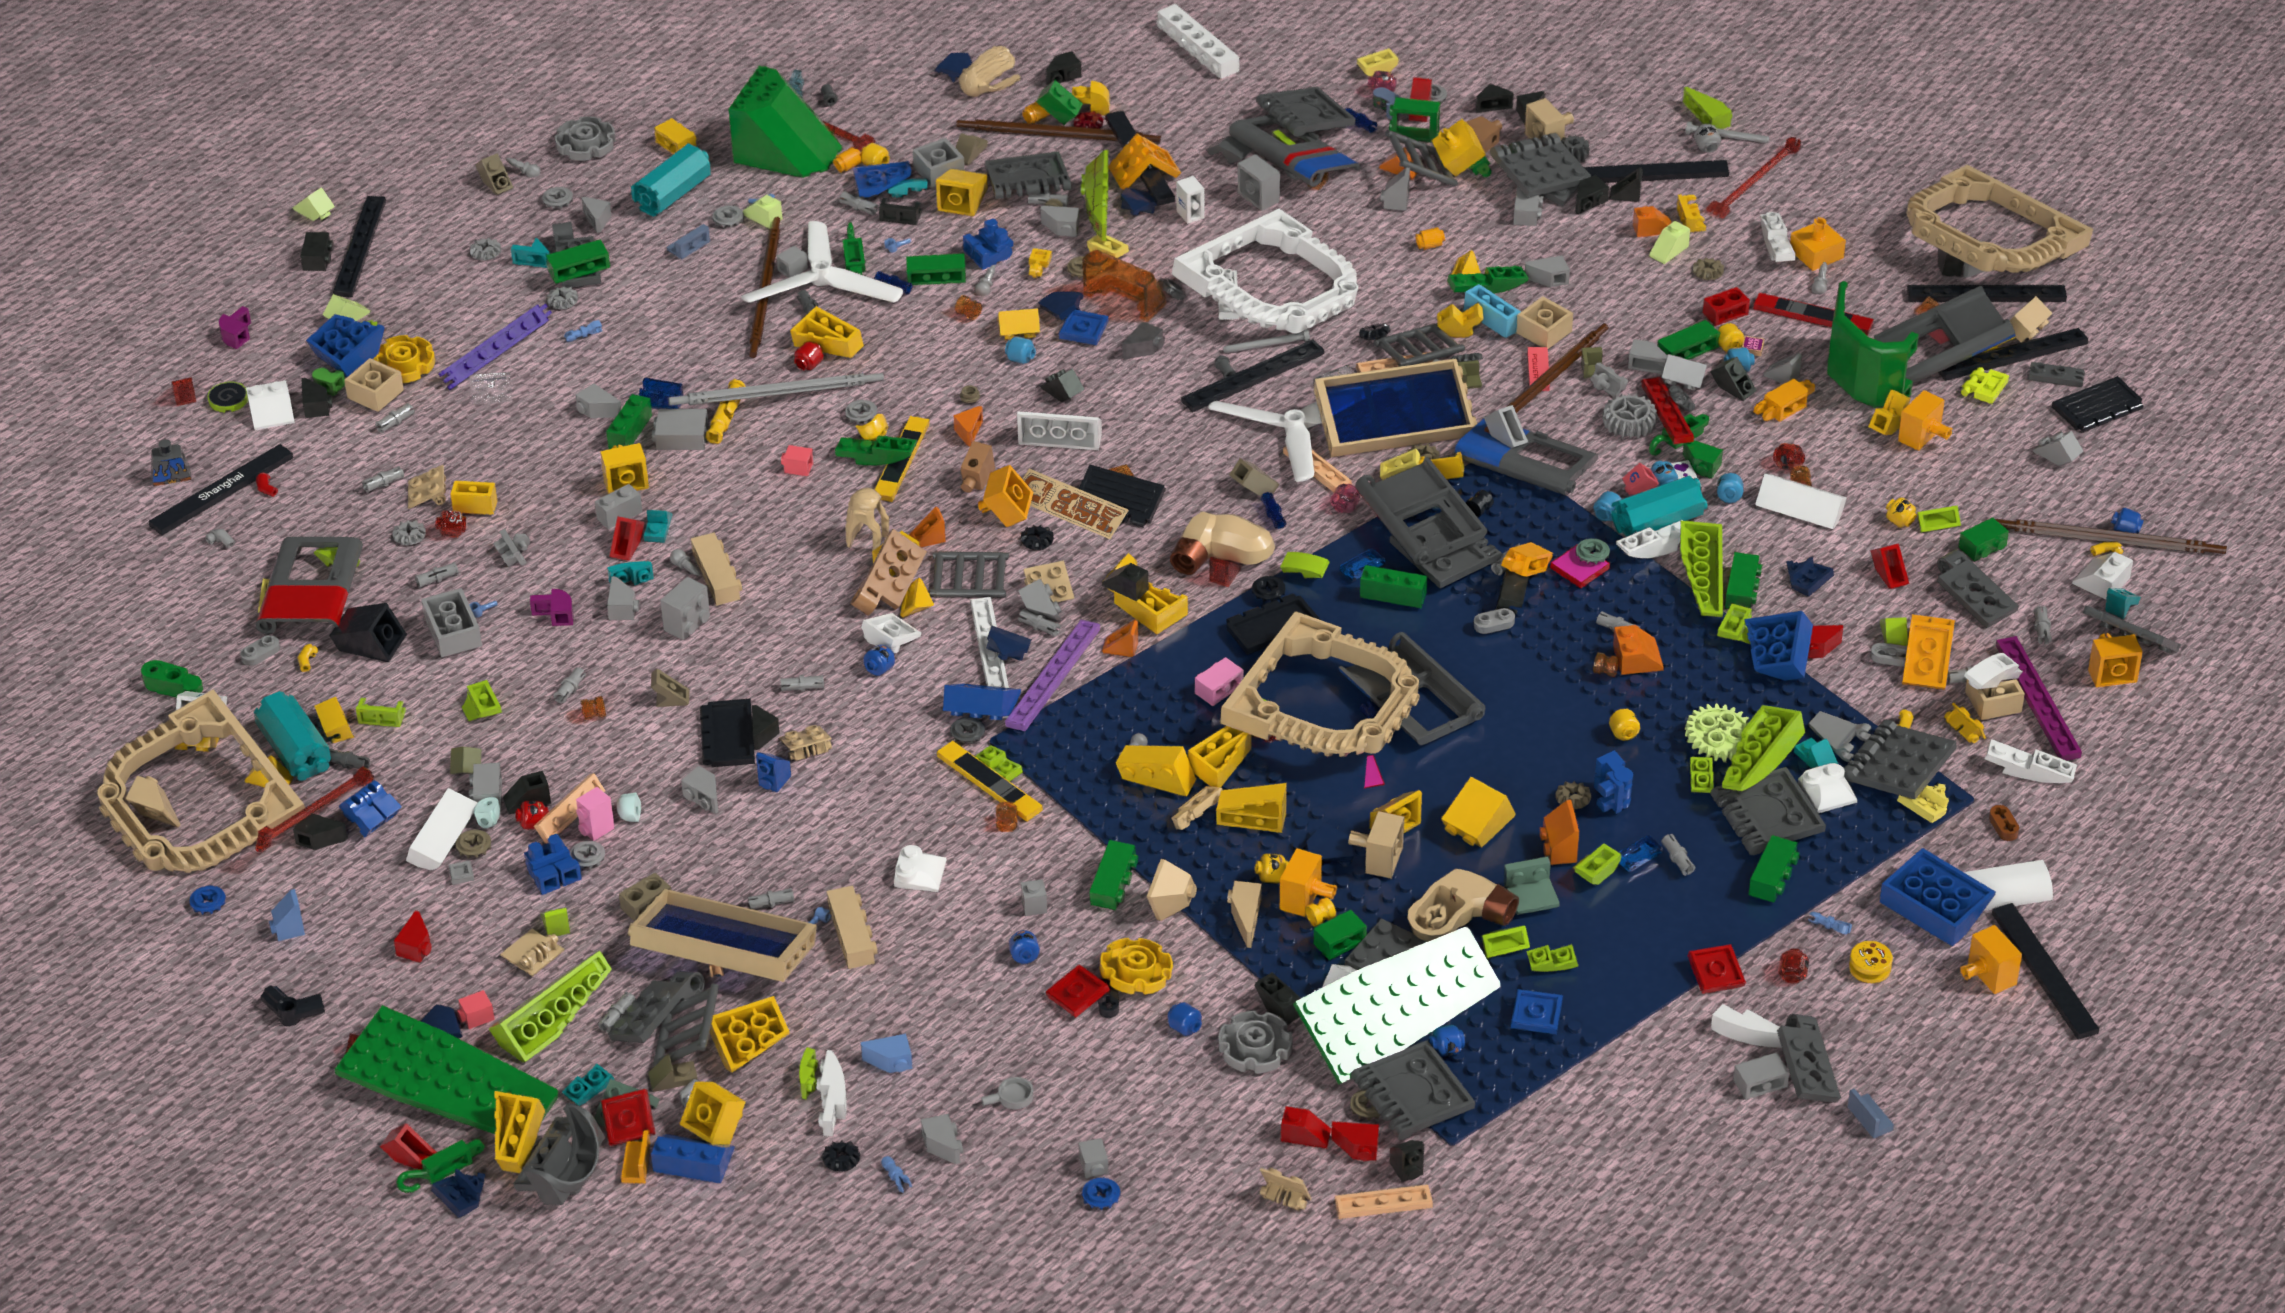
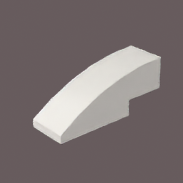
M1722 1004L1712 1015L1711 1030L1723 1036L1752 1045L1782 1048L1777 1033L1780 1027L1748 1009L1741 1014Z

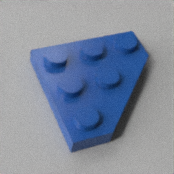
M909 161L853 167V175L859 197L863 196L866 198L880 194L912 175Z

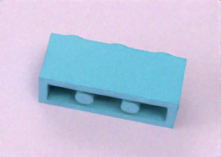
M1480 284L1465 292L1463 311L1479 303L1483 307V320L1481 323L1504 338L1516 333L1517 315L1521 311Z

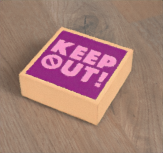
M1745 336L1742 347H1746L1754 356L1761 357L1764 339Z

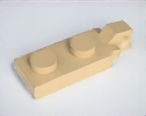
M1206 786L1178 808L1179 812L1171 818L1175 828L1183 830L1190 825L1191 820L1203 815V811L1218 802L1221 790L1223 789L1221 787Z

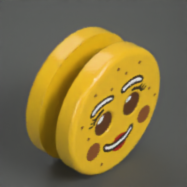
M1860 942L1851 950L1849 970L1859 981L1865 983L1882 982L1891 973L1892 953L1887 946L1880 942Z

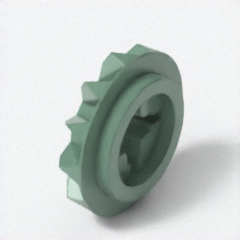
M1585 539L1576 547V556H1579L1580 561L1586 560L1587 564L1594 562L1597 565L1598 561L1604 562L1606 558H1609V546L1602 540Z

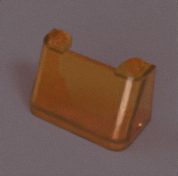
M1093 250L1082 258L1084 295L1092 298L1096 293H1102L1103 296H1106L1112 291L1138 303L1137 310L1141 311L1140 319L1149 322L1165 307L1166 296L1151 272L1099 250Z

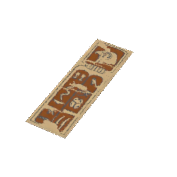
M1029 469L1023 477L1024 482L1033 491L1030 506L1108 539L1112 538L1129 511L1032 469Z

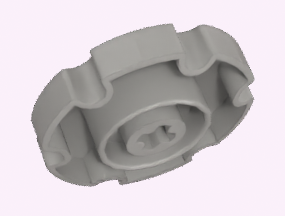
M579 117L578 120H569L557 129V135H555V144L558 152L563 156L569 155L570 159L578 161H588L593 157L600 158L605 156L614 148L613 142L616 141L614 127L609 122H601V118Z
M1256 1011L1236 1014L1231 1017V1024H1223L1219 1032V1052H1224V1061L1229 1066L1241 1072H1245L1248 1069L1254 1070L1256 1074L1273 1071L1280 1067V1060H1288L1292 1052L1293 1038L1292 1033L1287 1032V1023L1269 1012H1265L1263 1015L1257 1014Z

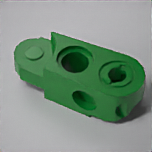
M160 660L146 662L141 668L143 683L146 689L158 694L177 698L178 694L185 691L198 693L203 691L200 677L189 674L187 668Z

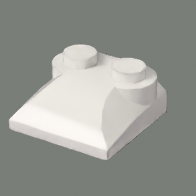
M893 613L863 620L861 627L864 632V638L868 643L875 646L885 645L893 653L899 652L900 645L921 637V632Z
M1831 763L1806 770L1798 778V785L1818 814L1857 803V798L1844 777L1845 770L1839 764Z
M916 845L903 847L896 865L894 887L938 892L947 858L922 853L921 848Z

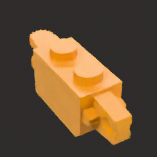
M1792 379L1783 383L1778 388L1765 394L1764 400L1755 405L1753 412L1758 415L1763 413L1762 418L1765 421L1775 418L1780 422L1806 407L1807 397L1815 391V384L1811 383L1808 379L1801 382Z
M1530 542L1510 548L1503 558L1501 566L1509 569L1511 572L1527 577L1545 572L1553 553Z

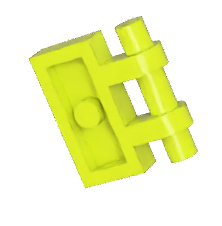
M1978 367L1972 371L1970 379L1963 384L1961 394L1968 396L1969 393L1974 392V398L1993 404L2008 383L2009 375L1992 369L1988 373H1984V369Z

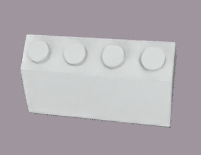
M1017 412L1018 444L1099 450L1102 436V421L1098 417Z

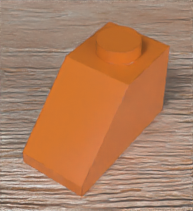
M1654 206L1634 208L1633 228L1637 237L1660 235L1662 230L1672 223L1670 218Z

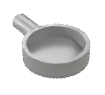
M1022 1077L1008 1078L1000 1084L998 1093L981 1097L982 1105L986 1106L1000 1102L1009 1109L1025 1108L1033 1100V1086L1027 1079Z

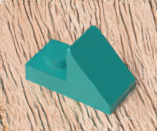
M535 238L532 246L512 245L511 256L513 264L547 268L546 255L549 254V251L538 238Z
M647 510L648 523L644 533V542L665 543L673 516L671 512Z
M2108 588L2105 610L2124 619L2130 605H2138L2141 597L2123 588Z
M1810 738L1794 746V753L1811 769L1831 763L1838 764L1827 739L1817 743L1813 738Z

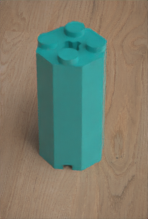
M689 143L631 186L633 201L635 203L638 201L641 205L639 209L654 217L711 174L708 153Z
M1689 475L1612 502V507L1615 506V510L1611 511V517L1616 531L1628 537L1649 527L1657 531L1680 520L1687 521L1703 515L1704 510L1708 508V504L1700 490L1701 483L1699 479H1693Z
M281 691L264 697L260 702L262 704L259 709L256 707L254 710L256 725L291 776L303 781L327 771L329 761L331 760L329 746L295 697L290 694L287 696Z

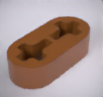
M2004 805L1993 806L1990 809L1989 820L1999 837L2005 841L2016 840L2019 833V825L2010 810Z

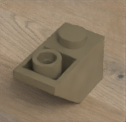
M498 153L475 164L482 181L496 195L514 188Z
M1241 458L1229 474L1242 486L1267 501L1270 500L1280 485L1256 465Z

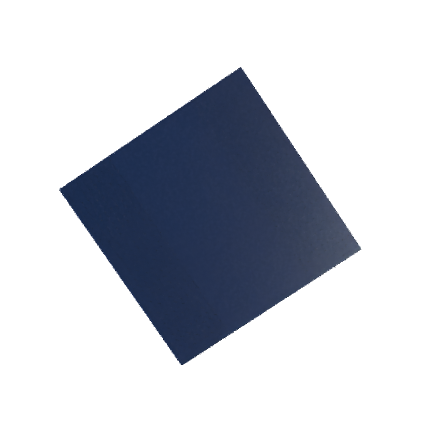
M1472 463L1464 466L1463 477L1446 480L1465 503L1469 498L1474 497L1475 493L1479 490H1485L1493 497V506L1489 510H1485L1484 514L1478 517L1487 529V533L1484 536L1488 540L1487 546L1491 544L1503 554L1517 544L1523 545L1532 542L1553 553L1545 572L1528 577L1522 608L1509 606V608L1518 611L1517 615H1515L1513 627L1487 634L1479 633L1474 629V618L1476 615L1494 611L1497 607L1505 572L1501 575H1496L1492 571L1491 564L1442 588H1439L1427 577L1426 597L1422 608L1360 598L1361 577L1352 581L1341 570L1370 554H1373L1384 563L1379 568L1426 576L1390 543V536L1392 534L1378 517L1373 518L1312 553V555L1328 559L1330 562L1322 578H1304L1301 572L1283 573V571L1274 575V577L1281 579L1285 584V595H1282L1281 598L1292 593L1296 597L1300 595L1321 621L1341 627L1342 635L1351 634L1353 639L1362 638L1367 644L1373 642L1376 643V647L1381 648L1385 646L1389 649L1392 637L1399 632H1404L1485 705L1484 716L1480 720H1476L1424 745H1419L1400 727L1398 731H1394L1391 741L1389 743L1386 742L1379 752H1364L1356 755V751L1348 753L1346 757H1339V754H1333L1329 757L1325 756L1323 752L1315 754L1312 753V749L1307 748L1303 750L1298 744L1289 745L1287 740L1278 741L1276 736L1273 735L1268 740L1251 735V750L1221 788L1223 790L1286 783V817L1282 833L1216 825L1218 802L1203 811V815L1191 820L1188 827L1178 830L1175 828L1171 818L1179 812L1178 808L1209 785L1195 775L1196 781L1186 797L1124 780L1116 765L1119 753L1126 745L1130 744L1131 737L1134 734L1141 733L1145 735L1148 741L1147 746H1183L1188 757L1189 749L1226 726L1220 723L1221 709L1230 695L1214 706L1210 705L1195 694V677L1225 657L1242 668L1245 677L1266 650L1264 648L1247 655L1227 631V618L1237 614L1243 616V612L1256 607L1261 609V605L1271 602L1270 600L1263 602L1262 598L1256 599L1255 594H1252V588L1042 708L1026 731L1007 728L990 738L992 746L1005 751L1007 759L1021 765L1023 773L1106 846L1109 840L1135 845L1138 863L1136 868L1133 869L1147 882L1152 884L1161 859L1190 874L1197 887L1196 895L1191 899L1189 906L1181 911L1257 978L1261 979L1273 972L1301 998L1321 989L1332 964L1345 966V959L1356 947L1329 960L1314 945L1315 927L1309 922L1307 916L1303 917L1280 910V883L1262 882L1259 875L1255 874V863L1260 860L1263 854H1280L1285 858V861L1289 862L1296 848L1307 851L1306 841L1324 822L1349 836L1351 831L1369 835L1371 831L1370 812L1404 793L1420 790L1422 792L1421 824L1404 833L1403 850L1392 878L1367 874L1366 848L1352 845L1353 859L1322 862L1321 882L1337 886L1334 899H1330L1335 907L1336 916L1352 910L1367 926V934L1381 918L1413 933L1408 921L1409 908L1421 899L1436 881L1454 869L1470 871L1505 888V864L1548 857L1544 855L1543 845L1545 840L1540 838V827H1543L1544 817L1560 806L1556 800L1558 786L1564 785L1565 781L1570 784L1575 781L1576 784L1583 783L1584 787H1589L1591 793L1590 802L1583 808L1574 809L1579 829L1577 863L1550 865L1549 879L1559 900V907L1519 915L1515 913L1511 922L1506 926L1482 919L1481 916L1472 917L1467 924L1457 929L1468 928L1485 958L1486 955L1481 936L1496 930L1525 925L1530 948L1486 958L1500 982V987L1440 1026L1455 1025L1459 1030L1463 1031L1465 1046L1461 1049V1052L1457 1055L1441 1058L1475 1101L1474 1109L1429 1126L1451 1146L1458 1144L1696 987L1698 982L1687 956L1689 951L1731 944L1738 959L1974 803L1972 795L1938 771L1928 783V786L1934 787L1938 784H1944L1946 788L1945 796L1949 799L1946 814L1931 823L1898 802L1899 795L1847 781L1857 798V803L1819 813V816L1826 825L1825 832L1794 840V842H1797V852L1800 855L1797 864L1792 865L1793 869L1790 879L1785 880L1783 894H1778L1775 903L1750 896V879L1764 850L1760 854L1750 855L1741 841L1743 837L1737 836L1735 830H1733L1722 813L1723 807L1719 808L1710 793L1691 792L1690 757H1706V753L1698 754L1699 748L1692 749L1693 743L1687 742L1688 737L1685 736V726L1689 715H1692L1693 710L1698 711L1700 706L1706 709L1707 704L1712 708L1715 707V704H1718L1719 708L1727 705L1728 710L1734 707L1735 713L1742 711V718L1749 717V721L1762 705L1801 711L1805 733L1796 745L1810 738H1813L1817 743L1822 741L1809 727V722L1819 711L1854 724L1867 723L1871 726L1867 733L1875 735L1874 732L1878 726L1806 672L1804 678L1786 681L1756 672L1751 655V644L1717 636L1718 629L1726 615L1725 612H1723V617L1701 615L1690 586L1652 558H1636L1626 554L1616 545V541L1624 537L1570 497ZM1433 507L1403 521L1410 527L1442 512L1439 507ZM1585 539L1604 541L1610 549L1609 558L1605 559L1610 563V569L1584 587L1579 588L1550 568L1552 561ZM1603 611L1617 618L1622 617L1624 621L1640 626L1642 630L1654 637L1664 671L1621 675L1613 647L1614 632L1610 628L1596 623L1600 612ZM1401 638L1396 642L1395 646L1400 644ZM1283 654L1278 660L1275 669L1268 673L1266 681L1264 683L1261 682L1257 688L1261 698L1276 703L1279 706L1280 712L1333 730L1354 729L1360 721L1373 719L1380 710L1374 702L1338 669L1340 666L1346 669L1355 664L1332 656L1327 659H1318L1313 657L1312 654L1292 657ZM1426 687L1418 689V694L1420 695L1416 706H1412L1409 713L1427 731L1459 717ZM1619 709L1632 710L1640 723L1639 733L1631 740H1618L1609 726L1611 715ZM1856 735L1849 742V744L1854 746L1850 752L1853 755L1858 753V750L1865 743ZM1793 748L1774 770L1787 767L1798 783V778L1811 768L1794 753ZM1614 750L1625 761V768L1633 772L1630 805L1617 814L1612 809L1603 812L1597 806V799L1602 797V795L1594 789L1595 774H1597L1595 772L1596 759ZM1833 751L1835 758L1840 766L1844 768L1846 765H1848L1847 761L1842 760ZM1374 755L1385 785L1364 788L1367 756ZM1710 756L1713 763L1714 788L1722 785L1727 769L1732 764L1729 758L1726 759V762H1723L1722 758H1718L1715 761L1714 756ZM1470 777L1506 795L1516 813L1514 818L1482 848L1476 844L1474 846L1469 845L1458 834L1453 836L1448 833L1441 819ZM1669 834L1670 836V834H1673L1679 845L1686 849L1688 858L1695 866V870L1691 874L1683 875L1676 862L1674 863L1670 859L1669 852L1661 843L1666 835ZM1647 841L1662 852L1630 872L1621 864H1618L1614 872L1600 884H1591L1573 869L1576 864L1587 855L1592 854L1602 844H1606L1619 852L1621 856ZM1234 881L1261 884V903L1252 948L1246 947L1231 913V903L1227 902L1229 889L1233 890ZM1316 895L1313 903L1317 904L1319 900L1326 897ZM1572 944L1579 967L1560 971H1532L1527 951L1549 945L1551 951ZM1517 989L1563 995L1557 1034L1511 1028ZM1433 1031L1424 1036L1423 1038H1421L1420 1040H1418L1417 1042H1415L1414 1044H1412L1411 1046H1414L1426 1040H1428L1429 1042V1037L1432 1036Z

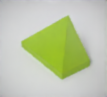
M1958 505L1917 512L1920 532L1961 526Z
M1525 925L1496 930L1481 936L1486 958L1530 948Z

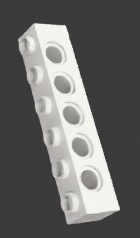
M1174 4L1157 11L1158 28L1166 32L1170 38H1173L1181 47L1185 48L1191 56L1197 58L1213 74L1223 79L1239 72V56L1179 6Z

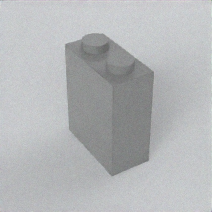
M658 409V416L654 417V429L656 430H652V442H656V450H705V433L708 430L707 409Z

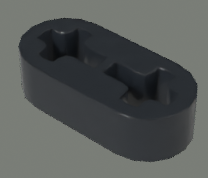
M1104 979L1102 981L1108 985L1110 994H1104L1098 999V1009L1101 1016L1113 1018L1119 1013L1118 990L1110 986L1109 979ZM1106 1003H1111V1008H1107Z

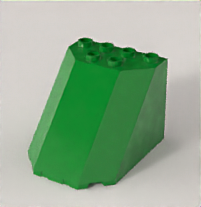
M758 66L728 109L733 163L804 178L810 176V173L819 171L822 173L828 171L830 165L833 164V159L842 150V145L833 132L776 69Z

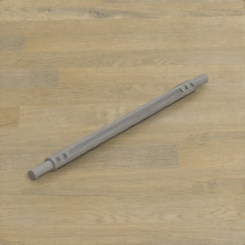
M860 373L688 393L686 396L669 397L668 403L669 406L687 403L689 405L860 386L869 382L884 381L883 373L869 375Z

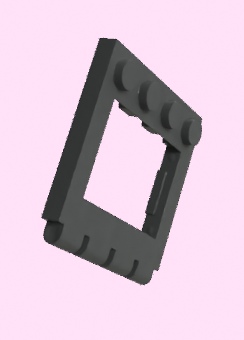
M2087 605L2084 608L2083 613L2100 620V625L2111 630L2113 626L2120 629L2119 633L2125 636L2135 634L2140 637V642L2150 646L2152 642L2159 644L2158 649L2167 653H2171V650L2179 651L2181 644Z

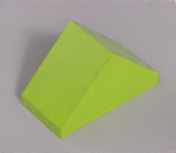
M1906 617L1880 619L1879 622L1885 643L1908 646Z
M558 908L540 913L547 935L555 934L556 936L570 933L566 908Z

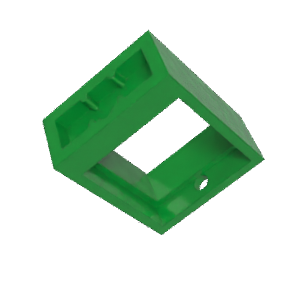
M1396 97L1394 105H1390L1389 116H1392V120L1389 122L1390 131L1417 141L1431 143V140L1438 136L1440 128V102ZM1399 113L1430 116V128L1398 126Z

